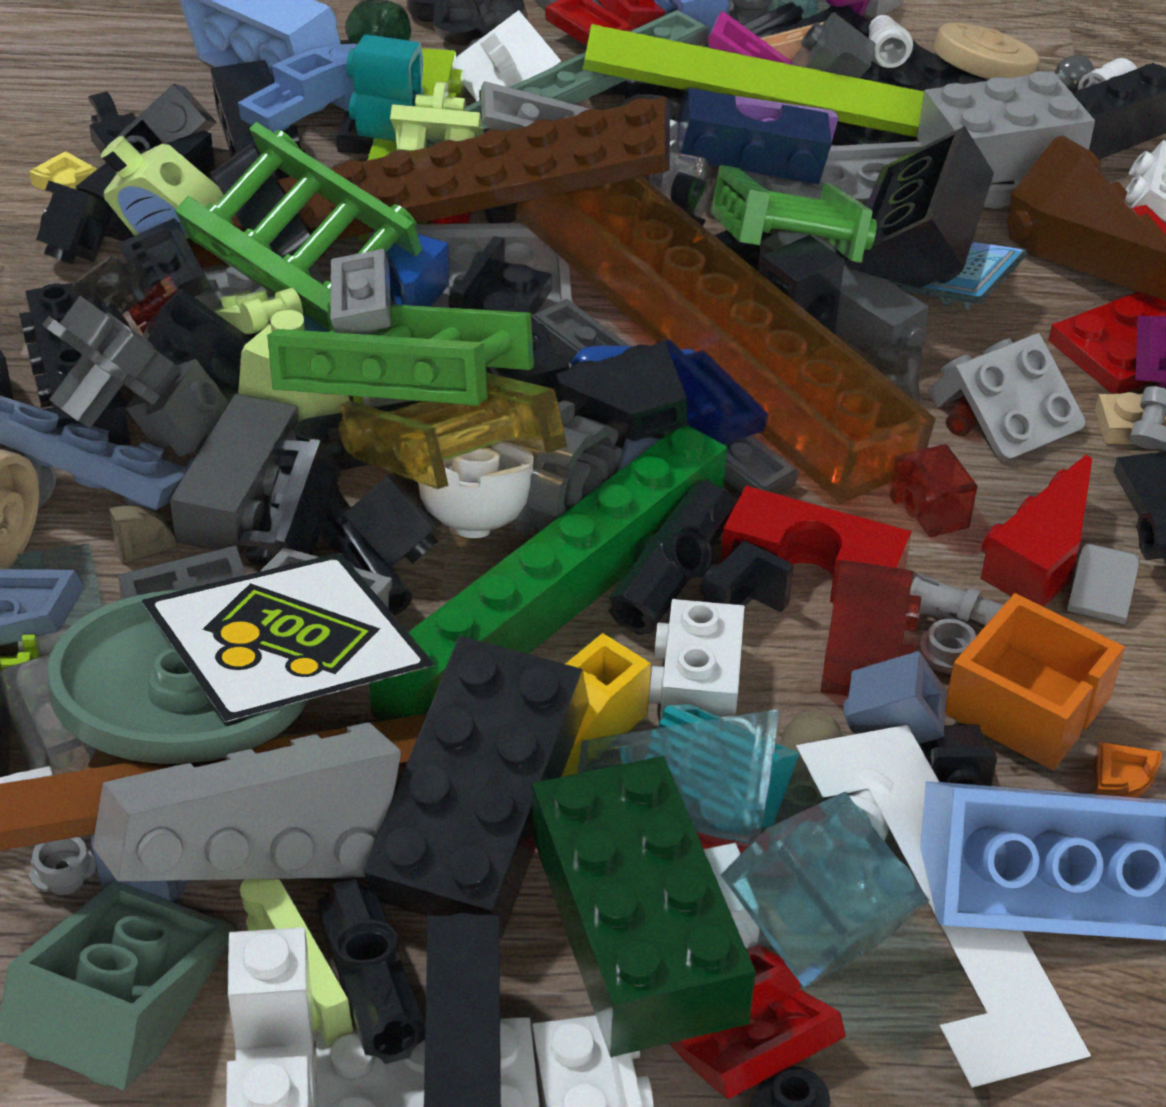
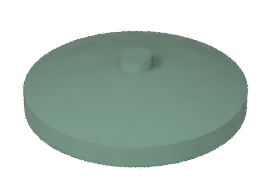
M181 590L136 595L92 611L75 622L61 635L54 645L48 661L47 676L50 703L61 724L72 735L95 749L110 755L140 762L158 764L198 763L226 758V754L253 749L271 740L293 723L302 712L307 700L225 722L141 602L143 599Z

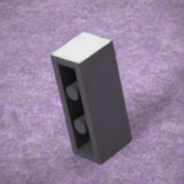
M239 394L233 396L170 498L176 542L211 550L236 546L239 555L242 553L245 546L239 544L241 535L244 531L259 530L280 471L277 465L281 456L272 453L274 444L278 440H295V426L299 422L298 406Z

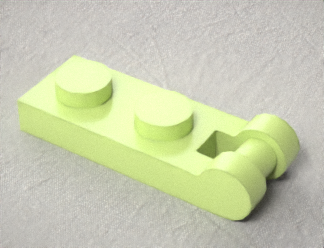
M294 288L275 293V297H268L266 290L251 293V290L239 291L221 297L222 307L212 309L244 334H254L262 331L271 323V317L282 310H294L303 315L302 303Z
M245 879L241 883L240 894L243 908L248 913L246 920L248 931L305 927L312 989L313 1031L320 1032L327 1048L332 1047L333 1043L341 1036L354 1034L348 998L280 879Z

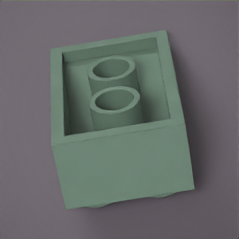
M114 881L8 964L0 1009V1041L23 1050L25 1054L34 1059L51 1061L86 1075L97 1084L113 1086L124 1091L159 1057L229 945V932H235L236 926Z

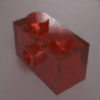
M841 560L820 692L849 696L851 673L853 670L914 653V645L903 644L905 630L913 632L917 630L921 596L910 594L912 570Z

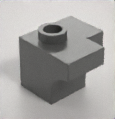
M833 12L822 25L816 22L808 30L801 42L803 47L793 57L791 65L860 78L871 66L876 43Z
M197 359L177 365L182 370L163 396L160 395L154 405L138 394H135L125 408L154 446L160 448L171 446L178 457L195 451L199 453L229 405V402L218 389L216 383L209 377Z

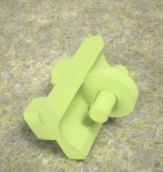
M437 81L433 95H416L415 107L392 105L390 120L396 134L397 151L405 150L409 152L426 148L427 139L460 141L479 137L484 134V127H481V114L479 112L465 111V98L449 97L448 83Z

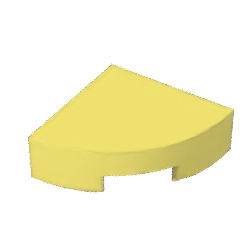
M65 151L29 172L32 186L45 190L48 180L76 189V185L95 172L97 168Z

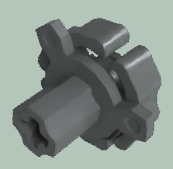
M82 296L78 297L60 323L48 316L42 324L82 354L49 400L90 429L123 384L154 405L160 395L163 396L182 370L155 350L156 346L110 313L106 312L105 314Z
M564 400L552 407L549 419V437L546 441L511 429L505 435H499L498 439H505L520 444L533 454V472L530 478L527 504L518 517L512 521L514 530L525 535L534 527L536 531L540 532L618 473L622 449L615 446L618 439V431L591 419L575 416L574 403Z

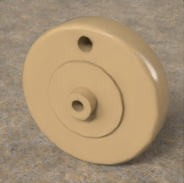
M946 23L939 27L933 44L936 54L944 61L965 72L985 79L1031 75L1033 72H1036L1040 62L1038 54L1025 43L997 30L973 24Z

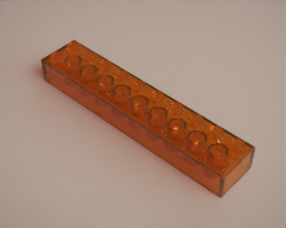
M637 177L517 202L515 217L657 343L665 341L668 350L693 349L696 353L697 365L695 369L689 371L839 504L921 469L936 418L645 178Z

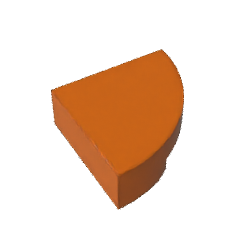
M1099 742L1095 754L1094 794L1139 797L1153 784L1162 759V752Z

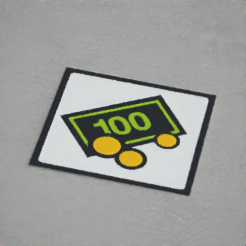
M341 552L141 600L225 722L435 666V663Z

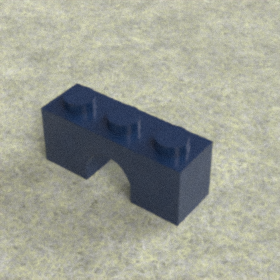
M688 88L678 127L679 160L713 166H730L739 168L742 171L815 184L820 183L832 145L827 112L782 105L777 120L770 122L758 121L745 116L738 110L735 96Z

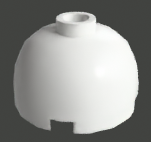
M455 436L440 438L428 442L421 447V455L418 454L417 462L420 498L431 515L444 525L454 528L458 535L467 538L488 536L490 530L503 527L516 519L527 504L530 478L533 472V454L524 446L505 439L492 438L491 448L473 447V436Z

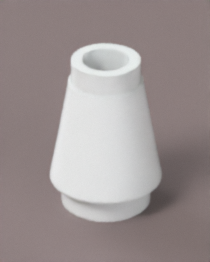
M887 15L877 16L871 21L869 39L876 43L872 58L873 62L885 68H894L903 64L910 56L913 48V40L910 33Z

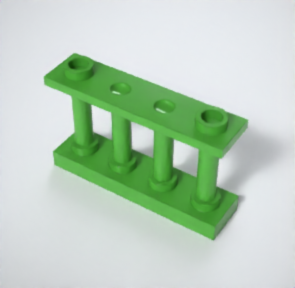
M255 122L249 130L260 152V156L216 205L209 203L205 207L190 196H187L174 211L191 240L275 295L279 291L294 288L301 300L303 315L330 332L327 303L331 302V282L326 280L321 284L310 276L308 270L354 218L376 231L357 254L385 249L386 253L395 243L417 257L423 250L415 229L417 223L404 208L393 204L390 208L301 151L296 142L283 131L276 130L273 133ZM277 168L297 180V183L254 230L247 229L243 232L233 225L232 217ZM315 193L336 205V208L293 256L286 254L282 258L271 251L269 244Z
M719 166L710 213L739 242L760 245L762 232L769 233L771 228L820 236L851 261L862 263L864 250L872 248L876 235V220L871 219L873 211L833 184L823 183L820 199L768 191L739 168Z
M331 302L327 303L330 332L277 329L267 335L272 390L478 406L488 399L486 367L530 370L534 367L531 313L390 304L391 327L378 329L374 333L364 335L335 333L331 322Z

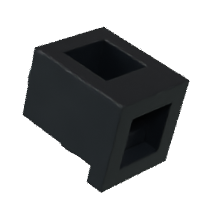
M48 180L45 190L53 194L48 207L42 214L40 230L36 240L47 244L44 254L71 265L74 262L75 256L95 263L114 210L108 203L88 193Z

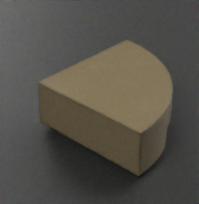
M140 506L109 508L116 552L122 564L178 547L167 522L155 511Z

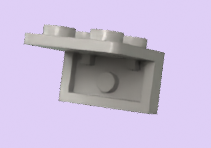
M1040 333L1014 343L1011 338L1004 339L982 352L983 355L973 359L970 354L961 356L943 366L941 371L944 376L927 389L937 408L966 397L995 455L1004 462L1075 434L1085 426V418Z

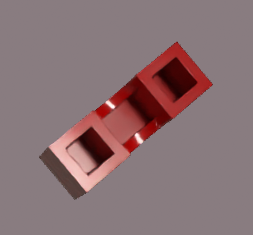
M745 486L723 528L720 564L743 541H746L790 562L792 565L810 563L825 568L833 576L830 595L831 603L886 618L905 573L912 531Z

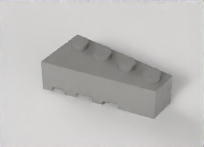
M368 722L347 727V733L323 739L316 734L290 740L291 746L256 754L252 749L226 754V761L196 768L191 763L103 782L93 849L118 882L365 877L363 871L393 799L401 750Z

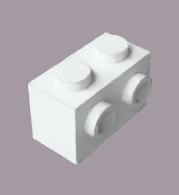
M672 599L670 622L657 623L654 659L665 660V667L652 666L649 703L661 704L660 721L664 717L663 710L667 705L681 704L697 706L719 717L736 716L745 606Z

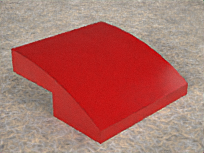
M759 944L747 949L756 971L750 1024L669 1043L705 1082L726 1099L738 1095L846 1037L841 1012L801 990L795 964Z

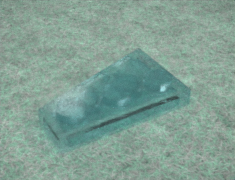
M780 710L582 740L577 774L664 755L696 832L748 844L760 842Z

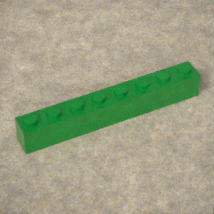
M689 425L674 429L410 630L408 633L435 663V666L369 683L371 715L380 721L427 714L459 635L522 653H531L626 576L635 563V548L639 540L644 536L656 534L693 483L708 480L712 484L724 488L727 446Z

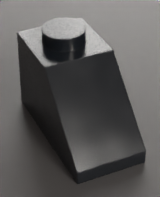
M411 463L383 478L344 514L390 567L403 557H406L412 564L415 563L438 542L432 532L442 524L426 510L420 498L417 469Z

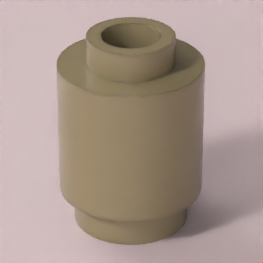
M807 711L796 715L791 723L785 727L780 745L800 753L796 745L844 736L834 718L822 712ZM800 754L784 798L801 807H813L828 803L836 795L822 797Z

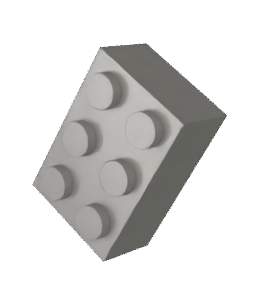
M1036 71L1027 76L1012 78L994 77L984 82L970 84L951 83L941 88L924 90L917 139L922 146H925L965 126L994 172L991 182L993 184L1023 179L1055 137L1063 135L1089 150L1095 120L1054 72Z

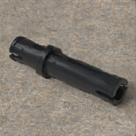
M336 485L322 525V537L331 548L339 550L353 567L392 578L388 609L396 616L409 606L412 600V593L404 586L393 568L383 560L346 518L344 514L351 507L339 491L338 485Z

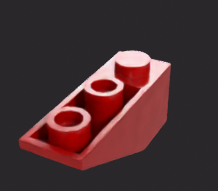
M1085 454L1068 470H1059L1047 488L1036 497L1033 495L1027 497L1015 515L1004 524L997 523L989 530L981 548L985 558L980 579L1009 596L1016 593L1043 607L1070 584L1081 541L1092 457Z

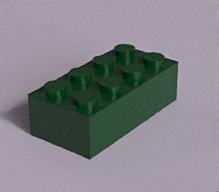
M664 755L532 783V838L610 1058L750 1024L756 971Z

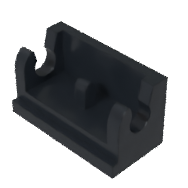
M310 439L309 442L278 440L275 442L272 453L281 456L277 465L280 471L258 531H244L239 541L240 545L248 546L245 556L251 563L267 565L283 547L313 555L342 471L321 440Z

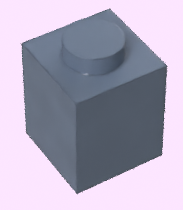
M920 651L853 670L851 673L849 698L844 701L845 719L854 734L908 725L917 743H925L944 737L947 691Z

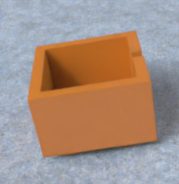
M1014 593L954 661L946 699L945 715L964 725H980L981 733L1054 771L1078 741L1082 729L1086 730L1111 699L1125 646Z

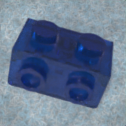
M664 340L687 397V422L690 427L723 445L765 430L769 413L704 350L685 355L671 340Z

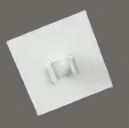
M519 10L456 57V69L464 70V86L476 102L479 101V90H481L484 81L510 87L562 63Z

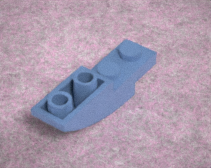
M341 44L316 48L291 56L272 65L275 83L238 102L241 119L251 125L257 122L274 133L276 130L284 131L301 118L323 110L329 103L349 111L350 98L355 90L353 78L347 76L346 63L350 49L356 48L358 44Z

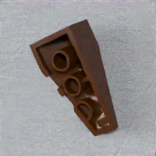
M1063 135L1055 137L1011 193L1010 215L1007 221L1009 238L1036 256L1166 301L1165 233L1148 214L1141 216L1136 214L1125 201L1128 193L1119 182L1110 184L1099 172L1102 162L1093 152Z

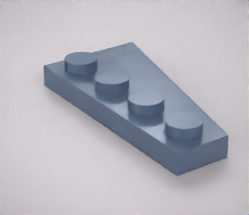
M0 396V445H6L22 452V456L29 459L32 464L43 467L55 466L73 474V479L83 486L97 489L106 488L124 496L123 500L130 506L157 510L170 503L171 496L194 461L191 458L188 466L184 467L163 460L164 449L141 442L139 447L108 442L109 431L92 426L91 429L81 424H68L64 427L58 426V414Z

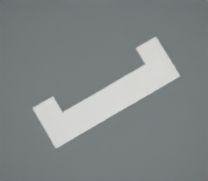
M903 725L796 745L823 798L869 789L877 806L882 810L881 813L936 915L920 846L926 781L939 782L931 769L909 726ZM862 768L879 772L892 780L894 785L891 792H881L863 783L859 778ZM941 925L987 1012L986 1014L940 1025L971 1087L1091 1057L1022 931Z

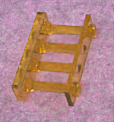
M486 373L488 399L478 406L423 401L387 413L352 401L340 404L344 420L339 422V434L344 448L349 454L353 455V458L435 489L449 486L443 461L504 441L546 454L567 447L555 389Z

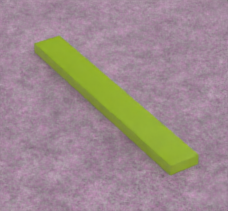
M591 24L583 70L685 90V87L745 98L834 110L839 117L838 122L912 137L918 136L924 92L594 24Z

